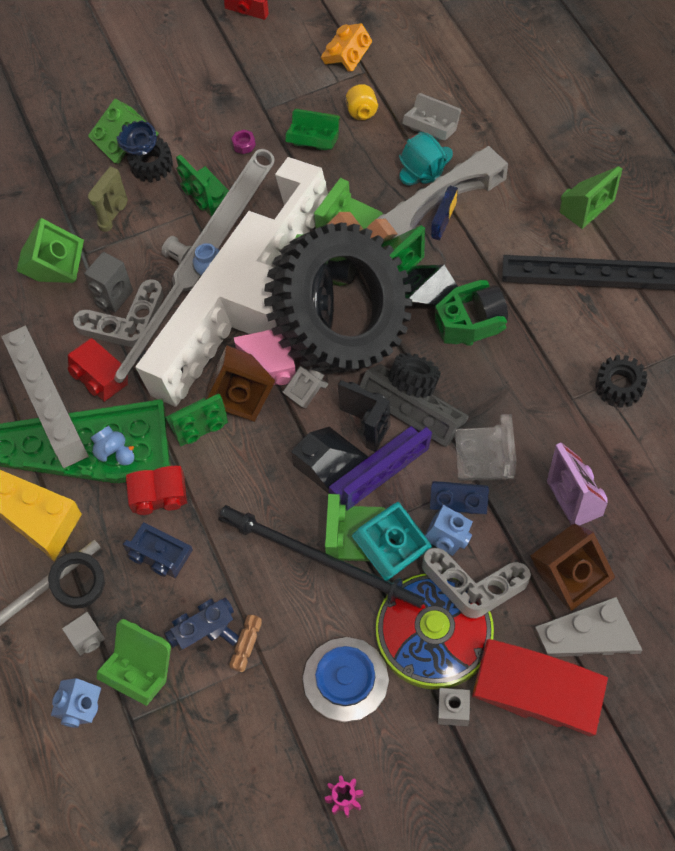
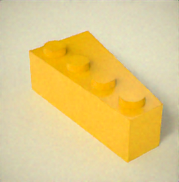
M0 470V518L28 539L36 548L43 551L51 560L55 561L82 515L75 501Z

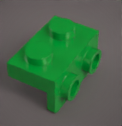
M294 109L292 112V124L286 132L285 142L293 143L295 146H313L319 150L332 149L339 137L340 116Z

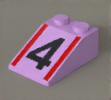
M556 444L547 483L570 524L575 523L580 526L603 516L608 501L605 492L601 488L598 489L593 481L594 475L588 465H584L581 458L564 444Z

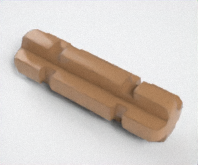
M248 615L246 617L245 629H242L234 650L236 654L232 655L230 661V668L237 672L245 671L248 663L247 658L250 657L257 638L256 632H259L262 624V619L258 616Z

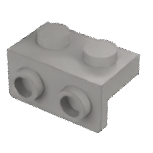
M419 93L416 96L414 107L404 115L402 124L409 126L414 131L429 133L437 140H446L457 129L461 109Z

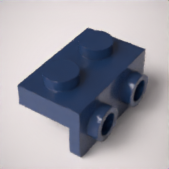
M433 481L430 509L439 510L442 505H445L456 512L487 514L489 487L486 485Z
M144 522L132 541L125 540L123 543L127 552L126 556L131 561L139 565L142 562L150 565L151 570L162 577L169 575L176 578L193 551L192 546Z

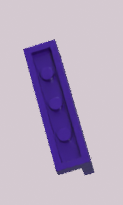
M410 426L329 486V493L340 494L341 505H346V511H348L426 452L430 446L432 432L426 427L418 433Z

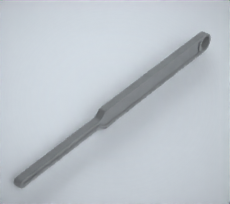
M259 149L253 154L172 276L173 288L114 376L116 382L121 383L124 381L180 294L192 290L201 275L196 272L193 266L196 248L201 244L210 243L219 249L274 164V156L268 150ZM264 156L269 160L270 164L261 165L256 157Z

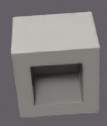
M88 612L62 628L80 656L94 651L100 646V642L105 640Z
M440 688L438 724L468 726L470 690ZM449 702H459L460 706L458 708H451Z

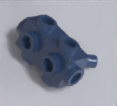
M226 597L216 603L212 598L197 607L199 613L190 618L187 613L172 621L174 627L164 633L172 649L177 646L179 651L205 636L211 641L220 636L232 646L239 639V635L227 627L229 622L234 620L231 616L234 610Z

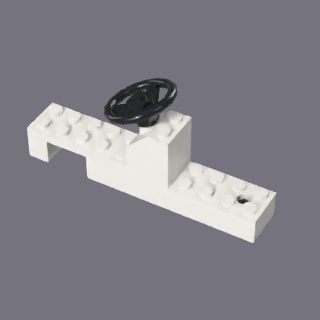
M287 157L275 174L284 207L275 220L251 211L247 212L155 341L137 359L138 364L135 368L150 396L159 400L163 399L164 402L177 407L179 402L187 396L193 382L201 376L203 368L209 359L214 357L223 339L228 337L232 327L245 333L253 334L271 330L277 326L275 320L268 322L266 314L273 312L272 306L265 307L264 299L272 296L271 292L264 291L265 284L273 281V279L267 277L269 269L277 267L272 262L275 257L281 255L279 251L284 246L289 245V242L295 239L297 234L308 233L315 227L314 212L328 195L322 168ZM325 262L315 275L312 286V299L319 318L329 329H332L334 290L332 275L328 264Z

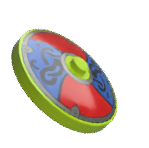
M427 574L416 575L404 580L402 588L424 597L425 601L423 606L418 608L398 598L394 603H389L387 600L388 595L380 606L376 620V640L383 660L399 678L420 688L436 690L451 688L466 682L479 671L486 640H493L494 626L491 612L489 611L478 618L465 616ZM456 578L447 580L448 584L453 587L462 586V583Z

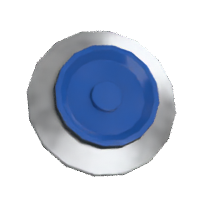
M344 637L332 639L314 651L306 663L303 683L305 695L316 711L327 719L345 723L362 720L376 711L386 696L389 677L386 663L377 649L363 640Z

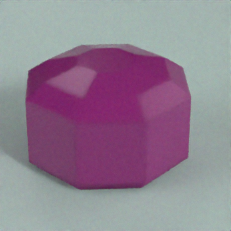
M247 130L237 131L231 138L235 152L240 154L252 152L256 146L253 133Z

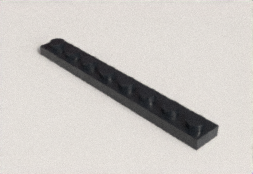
M503 255L502 282L675 290V263Z

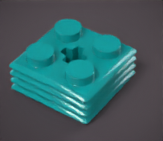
M400 502L394 503L352 534L353 539L384 580L392 578L432 547L431 543ZM393 539L395 543L392 544L389 540Z

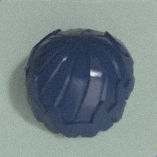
M143 120L133 121L127 126L123 124L122 132L117 136L118 145L129 154H148L157 142L156 130L152 124Z

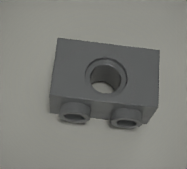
M102 252L84 273L88 282V288L92 292L94 303L103 310L107 308L116 313L133 292L124 262L105 252Z

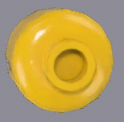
M359 84L348 90L345 102L349 114L354 119L367 120L375 115L378 109V102L374 90L370 86Z

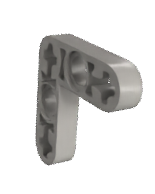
M150 279L143 282L138 289L126 319L91 310H82L74 316V326L77 332L83 336L133 347L162 303L164 297L162 286L156 280ZM141 309L149 310V314L145 317L136 316V313ZM135 324L137 325V332H138V334H134V332H135V330H136ZM106 325H116V329L113 332H103Z
M440 548L427 550L422 562V569L465 616L470 618L483 616L523 591L527 587L531 576L527 566L519 562H513L480 582L475 583L451 556ZM456 578L462 583V586L453 587L448 584L447 580ZM488 586H498L503 593L493 594L489 591Z

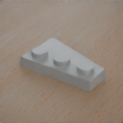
M617 597L536 626L534 630L545 655L552 657L583 656V654L600 653L602 655H614V653L627 652L630 654H641L642 648Z

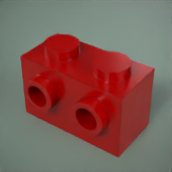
M93 338L68 354V372L75 380L79 379L86 385L87 390L93 396L97 395L104 402L128 385V375L121 383L116 382L114 379L122 363Z

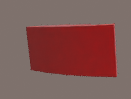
M487 639L472 697L521 717H533L555 727L565 726L590 737L596 735L608 677L549 655Z

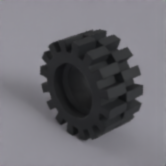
M161 138L158 139L154 148L148 154L134 155L128 153L127 155L132 174L137 179L140 177V180L145 182L146 178L148 182H153V178L160 181L161 175L165 178L168 176L167 172L170 173L172 170L173 159L170 147ZM149 156L159 157L153 162H142Z
M400 353L399 356L395 357L388 380L392 382L394 387H399L398 390L400 392L404 390L409 396L412 393L417 398L420 395L423 398H427V396H431L434 392L441 371H438V366H433L434 363L432 361L427 362L425 357L419 358L418 354L411 356L410 353H405V355Z
M616 355L614 361L610 357L606 360V363L603 362L595 383L598 396L603 394L601 399L604 402L609 399V405L611 406L614 405V402H617L618 408H623L625 402L627 407L632 406L633 401L637 403L644 393L648 380L646 379L647 371H643L644 366L642 363L637 366L638 360L633 358L632 362L628 361L629 356L624 355L623 360H620V355ZM614 375H623L631 380V386L627 388L618 387L611 382V378Z

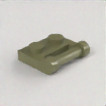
M111 166L88 194L89 202L94 206L98 217L97 225L103 232L112 229L113 219L120 210L125 208L128 201L119 170Z

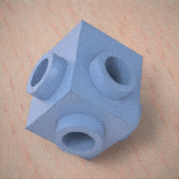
M442 505L432 518L425 537L432 545L443 549L453 556L460 547L465 549L472 537L469 530L473 521L464 517L461 513Z
M77 678L62 680L58 691L53 697L51 716L62 719V725L72 728H78L79 724L92 723L98 711L97 702L101 687Z

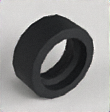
M71 552L59 557L51 566L48 575L49 588L55 599L63 606L73 609L85 608L93 604L102 594L105 585L104 573L99 562L90 554L82 552ZM72 564L86 565L91 569L94 576L91 590L80 597L68 596L60 587L59 579L61 573Z

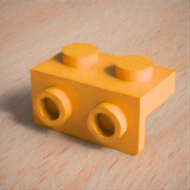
M362 23L342 25L337 29L332 41L327 44L321 59L324 64L342 62L347 71L352 72L369 48L372 39Z

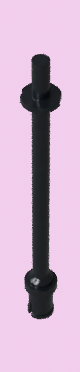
M225 505L219 513L220 517H218V520L239 529V533L243 535L255 533L388 594L387 600L389 603H394L398 598L418 608H421L424 604V597L402 588L403 581L400 578H397L393 583L257 523L255 515L249 512L244 514Z

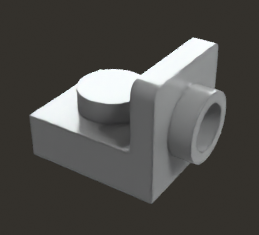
M300 366L283 393L301 407L307 408L321 387L326 388L328 383L323 380L325 375L320 371L312 370V366L310 369Z

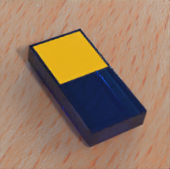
M450 185L445 192L432 221L431 236L433 239L441 240L457 204V187Z

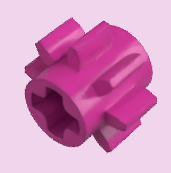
M341 775L339 776V783L335 786L328 783V788L332 795L326 796L325 802H334L332 808L333 815L337 814L340 810L345 813L346 818H349V811L351 809H361L356 798H361L364 794L363 790L355 791V778L348 783L344 781ZM349 791L351 800L344 799L340 803L338 793L345 794Z

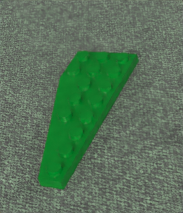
M163 399L68 413L89 457L65 468L61 465L39 418L0 423V467L110 483L126 482V475L129 473L170 466ZM107 426H110L113 432L118 431L124 435L125 447L134 446V461L129 465H121L116 460V452L109 455L106 462L98 460L92 452L94 443L91 437Z

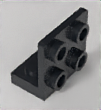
M340 380L338 383L340 410L363 420L362 423L365 424L363 436L366 438V448L376 452L390 428V400H387L380 393L368 392L354 382L347 383Z

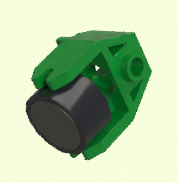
M478 280L456 287L435 306V324L443 342L446 344L463 343L471 346L473 342L497 335L507 328L505 324L508 321V309L503 293L497 285L490 286L487 280ZM473 301L480 322L472 324L463 303Z

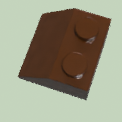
M226 345L208 383L205 400L220 394L226 412L255 422L275 383V379L252 354Z
M575 523L530 555L542 580L571 611L615 578L594 532Z

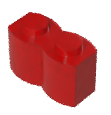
M166 466L126 475L128 504L133 513L148 515L153 513V510L159 508L172 511L187 504L185 478L181 466Z

